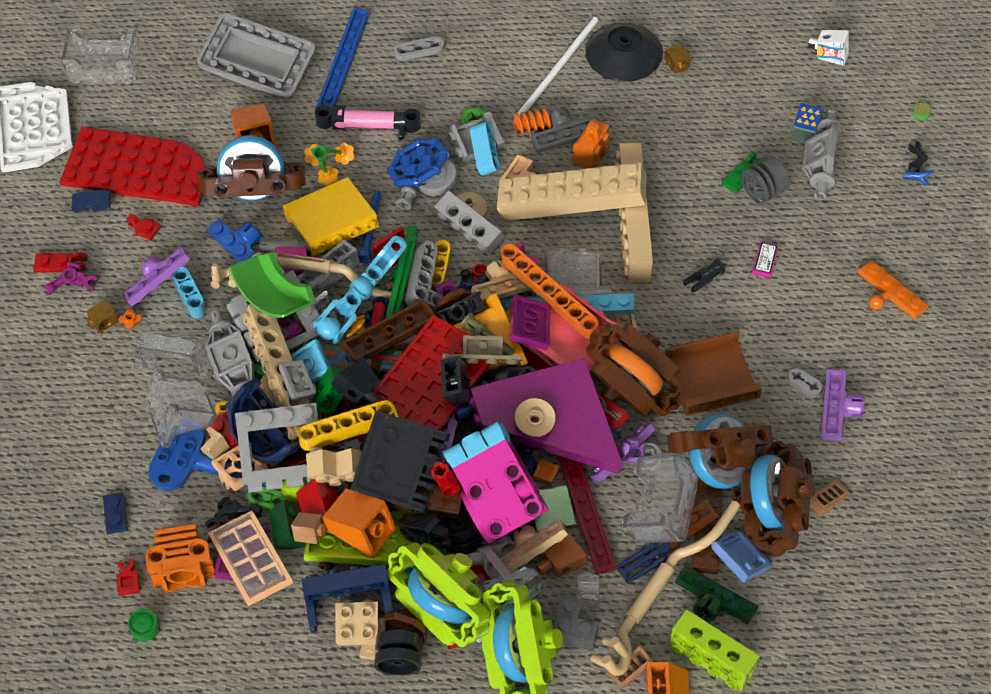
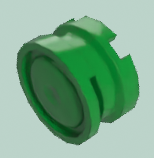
M149 609L135 611L128 620L131 635L139 642L152 640L159 633L160 624L157 616Z

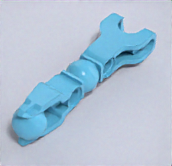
M399 236L392 237L363 274L351 282L349 291L340 300H333L325 311L312 323V327L317 328V334L321 339L326 341L332 340L333 345L338 344L343 334L355 321V311L360 303L371 297L373 287L406 249L407 244L403 238ZM392 243H399L400 250H393L391 247ZM330 311H339L340 315L345 316L344 320L346 323L342 328L336 318L326 317Z

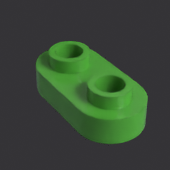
M263 487V491L247 493L250 504H259L260 508L265 510H271L275 507L274 502L287 500L282 491L275 489L267 490L266 487ZM257 496L262 497L260 500L255 499Z

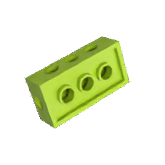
M687 609L672 629L669 645L674 652L680 655L684 654L694 665H701L707 669L711 676L721 678L726 681L728 687L742 692L755 673L760 658L758 654Z

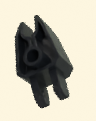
M412 512L404 514L398 521V524L401 526L399 529L400 533L406 540L412 543L417 542L420 546L423 543H428L442 548H449L452 545L451 539L448 538L450 535L448 528L441 526L440 520L436 516Z

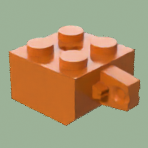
M595 119L590 120L579 139L573 145L574 165L583 169L595 168L600 165L601 157L603 154L606 155L610 148V145H608L611 137L609 125Z

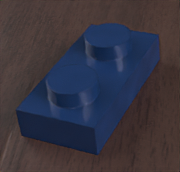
M123 492L103 496L107 535L128 531Z

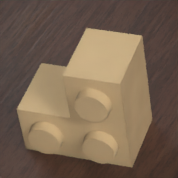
M350 448L334 453L321 449L307 453V477L315 479L318 483H329L330 486L342 485L344 481L352 482L362 451Z

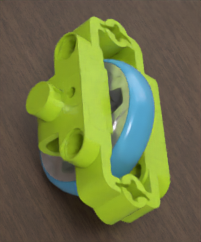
M417 542L402 546L397 552L389 555L387 576L398 587L395 591V597L441 642L446 645H454L456 643L459 647H465L488 634L490 612L483 605V594L477 584L479 577L470 569L472 560L467 555L457 553L456 555L444 556L433 545L423 543L420 546ZM415 565L409 576L405 572L406 568Z
M513 580L494 584L492 589L486 590L483 593L484 606L490 612V620L488 621V634L481 637L490 686L493 689H499L500 694H547L546 685L550 684L553 680L550 659L558 655L557 648H560L563 644L562 633L559 629H553L552 620H544L539 602L537 600H530L529 590L526 585L517 584ZM511 599L514 600V603L507 605L505 608L501 607L500 603ZM515 682H528L529 687L516 691Z

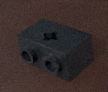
M460 356L440 360L443 397L452 406L471 401L468 365Z

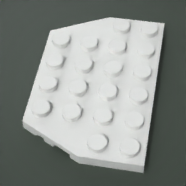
M32 82L0 87V166L2 173L39 167L73 148L66 89L53 88L47 85L46 87L36 86V83Z

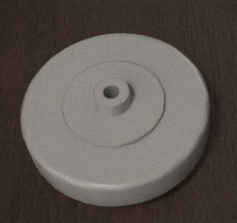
M446 159L441 168V173L423 182L417 188L422 193L432 196L450 191L458 180L456 166L452 161Z

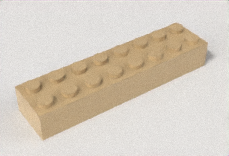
M619 143V151H616L615 165L638 162L643 164L641 143ZM646 197V202L643 206L618 208V214L621 216V246L624 248L622 250V260L625 261L624 276H627L628 283H646L651 281L653 258Z
M642 162L500 179L497 210L503 221L643 206L646 202L647 175Z

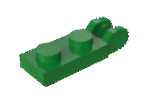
M755 152L749 154L746 160H743L722 180L721 185L735 194L743 188L742 173L753 166L751 163L756 159L757 154ZM761 158L760 160H758V161L756 162L755 165H757L758 163H760L761 161H763V160H765V159H764V158Z

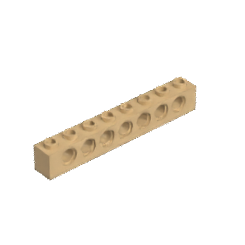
M248 305L243 315V321L247 325L249 337L255 345L256 355L262 363V371L267 376L268 386L274 394L276 406L287 407L310 404L308 398L296 401L291 400L279 370L281 363L293 362L276 317L266 315L254 306ZM306 424L287 426L289 440L293 442L298 437L299 429Z

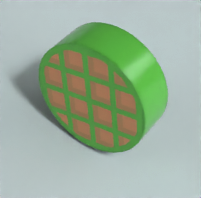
M919 102L914 105L912 113L917 119L925 120L930 116L931 107L927 103Z

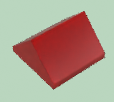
M314 479L297 491L296 496L301 512L320 514L323 517L337 500L339 493L336 486H330L326 482L318 483Z

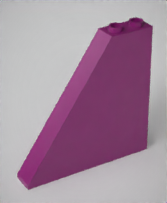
M584 358L470 389L471 401L468 403L470 408H474V421L476 426H480L481 430L498 421L499 424L502 423L510 440L616 474L621 473L623 463ZM538 398L552 406L555 412V424L550 432L543 436L532 437L519 430L515 422V412L523 401ZM536 418L531 419L534 423L538 422Z

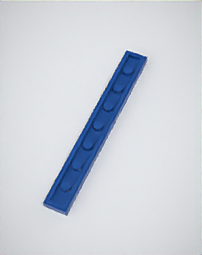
M353 8L316 108L320 105H327L333 110V105L337 104L370 11Z

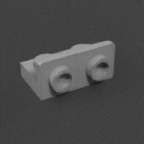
M303 360L281 363L279 370L291 400L296 401L308 398L311 403L316 394V387L311 382L309 370L305 367Z

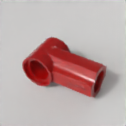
M441 462L434 464L431 474L441 487L443 495L451 496L458 493L460 485L453 469H450L447 464Z

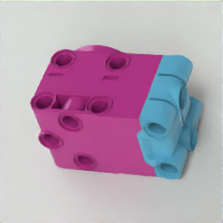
M497 421L481 430V432L476 431L463 438L461 441L462 445L458 443L443 451L447 462L463 487V490L460 491L463 502L487 543L494 542L549 511L535 481L526 469L502 423L499 424Z

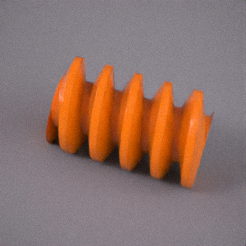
M545 108L541 110V114L539 110H535L534 115L532 111H528L527 116L525 112H521L520 117L518 113H514L513 128L516 136L518 130L524 135L525 129H527L529 134L531 133V128H534L535 132H538V127L542 131L545 130V126L551 129L550 117Z

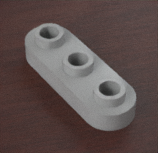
M433 36L400 43L394 47V56L397 60L405 61L438 54L444 50V40L441 37Z

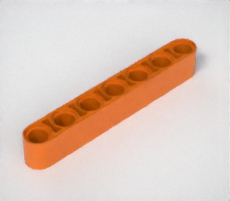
M505 244L501 248L503 265L546 304H549L558 315L584 338L590 339L591 333L594 330H599L597 318L513 244ZM573 314H580L577 317L572 316ZM587 326H593L594 328H592V329H587L586 327H587Z

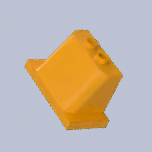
M492 294L484 302L488 309L473 317L481 323L484 322L487 329L496 336H503V341L515 349L513 356H522L523 359L518 361V365L506 364V361H498V364H491L487 370L525 367L528 361L520 344L510 340V322L497 294ZM461 322L453 325L454 327L473 336V333H471L465 327H460Z

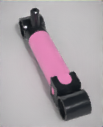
M320 105L315 109L316 125L321 129H328L331 126L333 130H345V127L398 129V139L404 140L405 131L414 133L421 127L420 113L416 109H407L404 112L348 110L345 106L333 105V110L327 105Z

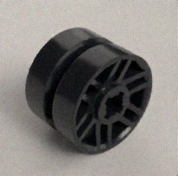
M460 511L459 519L445 516L441 520V526L447 527L450 532L448 538L451 539L452 545L446 548L448 552L452 554H466L475 550L480 545V532L468 511Z

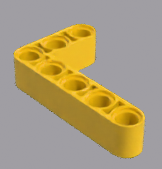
M384 400L302 426L298 431L299 443L304 450H314L368 433L376 410L388 412V414L398 417L393 403Z

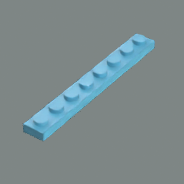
M634 293L578 295L580 298L588 300L593 308L601 310L605 315L635 314ZM540 297L529 298L535 301L545 303ZM512 298L499 299L505 313L511 304Z

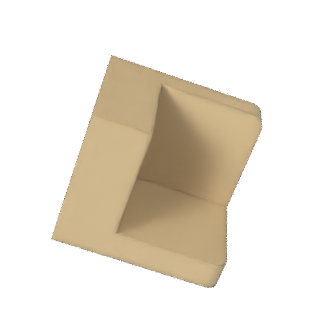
M208 427L206 430L211 438L200 449L205 455L214 460L223 455L230 447L220 433Z

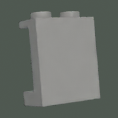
M491 112L484 113L481 119L458 127L451 125L448 136L450 141L454 142L456 155L458 158H461L462 162L475 159L470 127L486 121L490 122L493 128L497 151L502 149L504 141Z

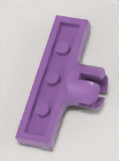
M182 246L163 261L154 255L147 256L148 261H142L141 270L144 274L143 277L124 292L125 298L131 306L141 302L145 295L150 291H154L161 282L169 279L177 269L187 264L190 257Z
M827 370L822 440L842 441L844 418L862 417L864 415V396L862 394L846 393L847 370Z
M651 424L638 425L633 430L634 434L620 442L617 450L622 463L639 462L640 458L644 457L645 446L640 444L655 431ZM594 467V472L589 477L594 482L603 481L611 472Z

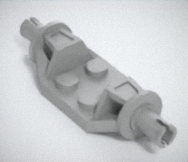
M834 110L826 111L825 119L819 122L816 133L809 137L805 143L802 169L809 178L810 185L816 188L814 196L818 200L826 199L827 190L835 185L834 157L842 126L836 121L837 112Z
M215 310L216 315H214L213 311L210 313L214 325L209 329L210 335L205 348L216 378L231 391L233 397L243 384L255 379L254 363L243 333L234 326L233 322L224 320L221 310Z

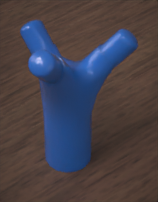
M934 170L927 172L906 171L905 179H916L923 182L925 186H928L929 184L925 180V176L934 173Z

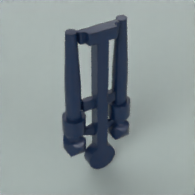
M652 541L649 546H644L639 552L617 565L616 570H618L625 582L629 584L651 570L657 569L661 563H665L668 559L667 556L662 555L659 559L658 555L668 553L670 545L667 542H663L660 544V548L657 549V543ZM655 557L656 560L650 564L649 561ZM638 558H641V560L626 568L625 570L622 569V567L626 566L627 564L635 561ZM643 564L647 566L631 578H628V573Z

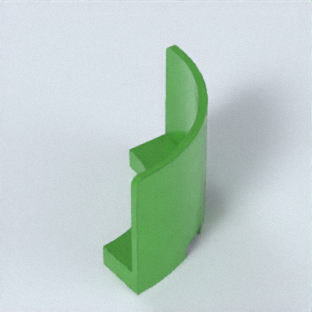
M274 252L262 253L229 266L230 274L241 294L252 306L266 315L278 318L286 317L316 303L311 285L301 284L293 279L289 280L284 276L285 272L278 263Z

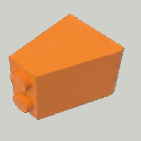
M264 103L230 111L237 138L247 135L258 136L276 146L271 119Z
M349 489L343 491L322 517L330 533L371 558L375 557L396 530L384 500Z

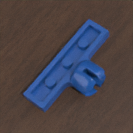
M218 218L206 230L238 262L249 259L256 254L253 251V246L262 238V233L249 221L238 231H233Z

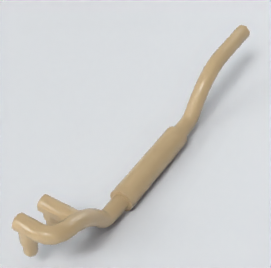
M274 252L278 263L283 268L331 274V272L341 273L350 282L359 277L349 266L333 263L332 260ZM217 264L211 266V286L213 288H219L223 279L229 277L228 285L233 288L236 287L229 268L219 271ZM373 287L371 296L375 298L384 297L390 300L392 291Z
M732 501L707 535L690 545L678 548L669 556L665 563L660 564L625 614L626 619L618 630V638H603V645L613 649L621 656L619 664L617 665L610 655L603 656L593 654L590 657L593 663L606 668L614 676L625 674L632 657V646L628 635L630 630L641 621L671 578L678 561L707 548L720 537L741 507L738 502Z

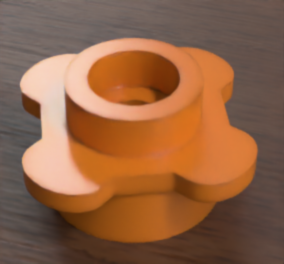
M128 309L118 320L128 329H132L138 325L142 318L140 314L134 313L133 309Z

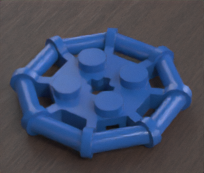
M417 138L410 145L395 152L396 156L391 165L387 167V173L393 179L396 187H420L423 182L441 173V168L449 157V151L444 147L440 138Z

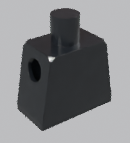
M361 357L340 372L330 383L353 404H357L362 399H365L369 405L380 400L374 392L380 381L364 357Z

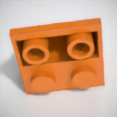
M647 662L645 669L646 694H689L688 670L669 662Z

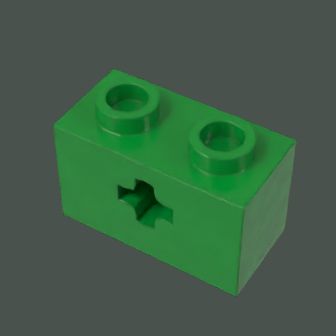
M329 366L317 384L316 394L312 403H316L318 411L332 415L344 397L330 384L343 370Z

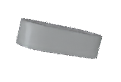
M795 368L789 372L787 381L793 388L810 398H816L820 395L822 384L819 380L801 369ZM793 377H800V379L797 380L793 379ZM813 386H815L816 389H813V390L811 391V390H810V387L812 388Z

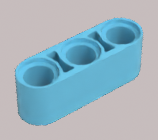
M486 121L471 126L470 134L476 165L480 175L484 176L499 171L500 163L490 122Z
M180 267L172 275L175 287L191 317L200 318L206 312L203 298L189 270L185 267Z

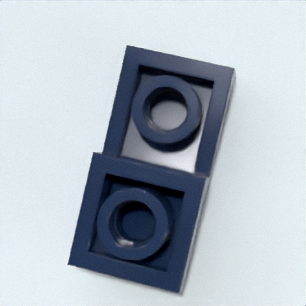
M108 190L85 191L72 194L71 210L75 213L88 209L97 212L111 208V192Z

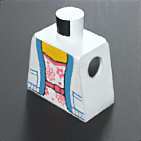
M822 30L818 39H809L808 48L817 49L818 59L845 66L849 55V31Z

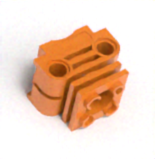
M183 524L173 528L163 527L160 530L154 531L156 545L149 548L146 552V567L153 581V587L163 586V590L166 593L183 587L206 586L205 578L214 577L215 566L208 543L200 539L196 524Z

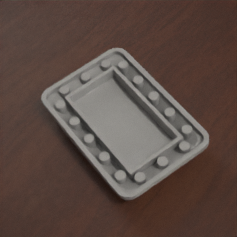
M223 14L218 18L197 58V63L200 68L231 81L271 94L290 97L295 93L315 52V46L308 40L231 14Z

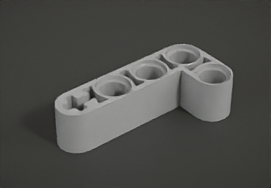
M425 241L414 252L405 302L410 306L424 299L432 311L436 313V304L443 296L431 290L437 257V246L432 241Z

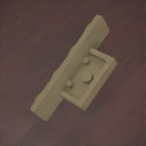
M463 335V354H442L443 359L460 356L463 360H467L466 363L478 364V360H486V364H498V361H506V364L518 365V361L523 359L522 356L503 355V336Z

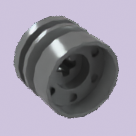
M768 157L757 165L745 170L741 176L746 193L755 203L760 205L788 190L790 186L787 171L780 161L774 157Z

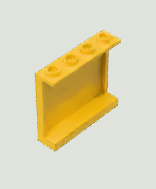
M348 177L283 205L286 220L288 223L292 222L309 245L312 256L337 246L343 240L349 241L379 227L376 213Z

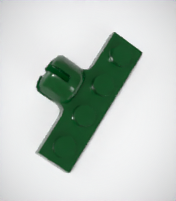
M686 565L675 581V584L699 597L695 602L693 610L699 618L703 613L707 614L703 619L706 622L714 621L721 611H725L749 624L759 607Z

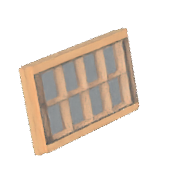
M253 511L208 532L213 545L248 606L293 584L290 575Z

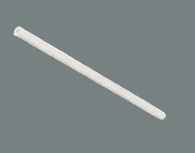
M593 17L518 111L519 117L521 112L526 114L598 23V18Z

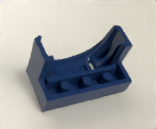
M258 378L243 384L225 405L228 410L230 430L238 445L235 413L276 408L261 389V382ZM286 427L263 429L271 443L258 430L248 431L252 458L262 463H269L272 468L297 456L303 450L299 443V436L293 442L289 440Z
M376 563L369 565L368 568L351 566L348 569L330 570L322 576L312 574L306 576L305 579H301L311 632H317L316 609L320 599L376 590L383 600L385 614L393 613L386 565Z

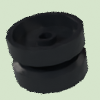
M398 629L379 633L376 636L375 649L377 650L374 659L375 669L384 674L402 676L419 672L422 657L419 654L422 651V637L415 632Z

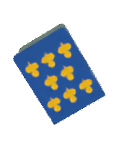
M801 103L793 125L794 130L791 140L805 144L806 140L816 133L823 109Z

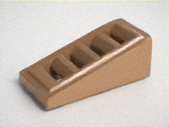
M836 479L815 492L814 496H810V506L822 517L850 496L851 493ZM837 486L843 494L838 493L834 487ZM830 490L837 496L836 498L829 492ZM826 494L831 499V501H829L824 495ZM820 498L826 503L825 505L819 500Z
M641 645L632 651L631 661L633 660L639 668L635 670L630 664L629 669L632 674L629 676L625 672L623 674L626 678L624 681L619 676H614L608 671V674L621 689L645 672L647 662H654ZM640 655L641 658L645 661L643 665L636 658L637 656Z

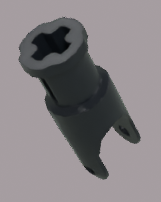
M715 259L711 265L699 269L686 278L683 285L686 286L698 280L699 282L691 288V292L694 293L712 282L713 278L717 275L725 273V267L720 260Z

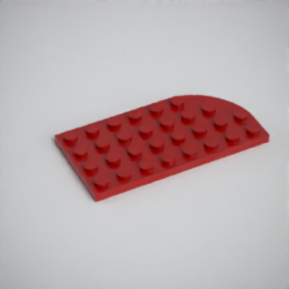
M81 127L59 182L62 186L94 191L108 190L114 194L199 207L203 194L199 192L197 173L202 171L205 166L200 156L192 148L175 140Z
M432 315L375 388L374 392L380 398L378 402L390 401L393 403L399 418L441 431L461 404L452 406L443 397L440 360H443L442 354H463V335L469 334ZM478 360V364L466 363L468 365L470 389L474 388L491 365L486 364V360Z

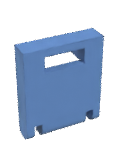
M740 530L720 538L711 545L712 550L743 583L768 571L772 566L771 561Z

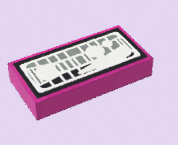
M760 242L752 274L771 278L779 245Z

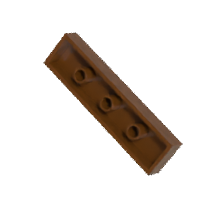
M421 299L343 341L342 350L352 363L361 357H364L365 360L370 359L421 331L431 316L436 315L424 299Z
M697 477L695 506L708 499L719 517L694 534V542L703 538L713 529L721 518L722 489L707 485L699 477ZM711 545L693 554V570L701 573L718 574L720 557L712 550Z
M417 485L415 493L427 495L430 497V501L427 502L413 497L412 501L428 505L426 513L459 519L463 500L460 491L451 496H444L440 486H434V489L429 490ZM385 501L387 507L416 511Z

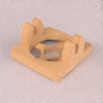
M239 445L212 461V466L218 471L222 484L225 483L227 490L232 488L236 491L244 486L243 478L230 476L234 472H242L241 468L234 466L236 462L240 461V457H237L240 455ZM230 459L232 466L225 470V464ZM253 459L252 466L254 465V471L268 469L265 463Z

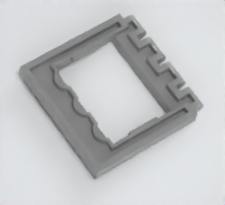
M293 270L284 275L289 280L293 279L300 283ZM241 294L232 298V303L226 307L232 318H235L234 322L238 329L245 333L243 337L248 347L253 349L251 352L257 363H261L260 358L256 355L255 345L249 337L248 327L243 321V315L250 303ZM314 305L296 312L306 332L285 341L289 352L307 345L314 339L320 338L317 334V328L312 327V323L320 316Z
M316 403L235 413L243 485L248 486V493L263 491V483H266L267 490L283 488V481H287V488L304 486L303 478H307V483L314 480L307 477V464L252 471L253 459L248 431L318 421ZM322 447L317 448V449H314V450H310V453H311V452H314V451H317V450H321Z

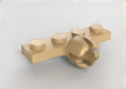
M497 260L487 266L485 274L490 281L472 286L471 293L480 291V296L484 303L490 295L495 293L501 299L531 289L509 271L501 260Z
M559 519L539 533L535 531L533 526H521L522 531L519 532V529H516L513 534L515 548L501 557L500 560L508 571L513 573L514 570L522 565H526L532 558L544 553L555 543L561 542L568 535L564 523Z

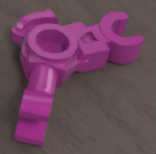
M68 262V268L63 270L60 275L61 277L44 286L49 295L65 283L66 285L74 284L80 287L85 285L88 290L94 291V287L89 286V282L92 280L98 282V279L95 276L86 277L87 273L76 270H81L78 264Z

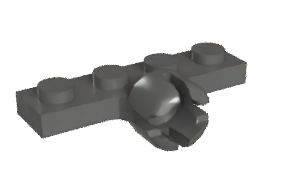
M560 107L562 113H559L558 109L553 110L549 115L553 128L531 135L536 152H542L577 141L590 120L595 119L599 121L598 116L595 115L574 121L565 107Z

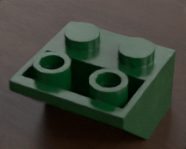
M282 500L269 510L275 547L287 550L306 547V543L294 540L291 524L298 513L301 512L299 503Z

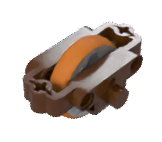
M607 323L600 330L597 329L591 333L586 353L596 363L590 370L598 377V381L605 386L601 395L614 404L620 399L644 417H646L649 411L659 416H666L671 410H676L680 407L681 396L685 392V387L676 378L681 371L680 368L658 349L661 341L654 335L647 333L644 336L629 323H626L623 328ZM614 335L621 344L614 342ZM663 381L671 386L668 391L664 390L659 393L663 386ZM659 393L657 397L658 404L656 405L655 400L650 396H654Z

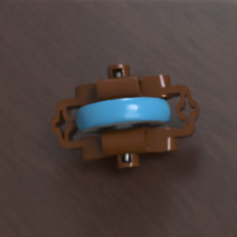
M253 135L241 136L231 140L221 150L217 159V167L204 168L197 173L199 192H202L203 195H217L222 198L236 197L245 201L262 200L270 195L281 194L287 190H298L306 185L305 167L299 162L286 163L283 161L282 155L276 146L262 137Z
M714 414L704 418L696 425L693 431L673 432L667 435L668 453L688 452L691 466L697 476L707 485L718 489H728L739 485L742 475L751 471L755 460V447L767 446L773 443L771 425L744 426L738 419L726 414Z
M776 441L770 447L763 448L759 452V457L754 462L751 471L742 475L741 488L732 490V501L738 502L741 506L740 508L745 513L744 530L746 536L752 538L753 543L763 553L771 552L772 555L778 557L785 554L787 550L796 548L799 531L808 530L810 496L815 494V486L811 478L812 466L810 460L803 458L802 453L794 444H784L782 441ZM785 528V534L779 535L776 531H769V529L782 530Z

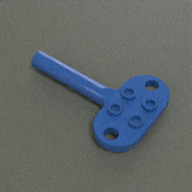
M188 419L179 420L170 425L165 432L148 470L151 482L158 489L171 491L180 488L188 480L191 472L196 469L219 475L218 471L212 466L213 459L201 453L200 448L205 443V435L199 423ZM187 427L194 428L191 433L184 432ZM226 462L225 470L232 466V462ZM234 464L236 468H241V465ZM234 472L230 476L242 478V472ZM170 477L167 483L160 482L161 478Z

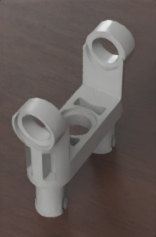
M503 536L495 544L478 548L476 552L467 554L472 560L471 566L479 564L491 578V580L479 583V589L482 594L486 590L492 589L494 584L507 580H513L517 584H524L528 589L536 588L541 582V576L534 569L510 573L502 563L500 558L515 548V543L509 536Z

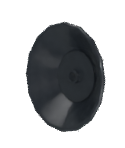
M612 23L603 26L590 36L585 45L586 59L591 68L602 77L617 82H633L648 77L658 69L663 58L662 45L656 35L647 28L633 23Z

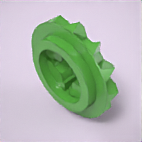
M469 108L462 113L461 123L464 125L473 122L472 116L476 120L481 119L483 114L487 112L481 108Z

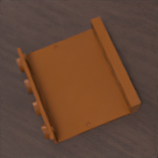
M728 332L721 336L708 337L700 341H690L687 344L673 345L665 349V355L681 370L676 378L685 387V392L681 396V404L686 416L760 398L762 387L759 382L754 383L738 344L739 332Z

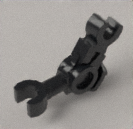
M224 497L217 503L219 511L214 515L215 518L209 519L205 525L208 529L212 525H216L214 528L216 529L226 524L227 520H232L240 516V514H246L250 511H253L256 517L261 518L262 509H260L259 504L241 506L240 503L230 500V497Z

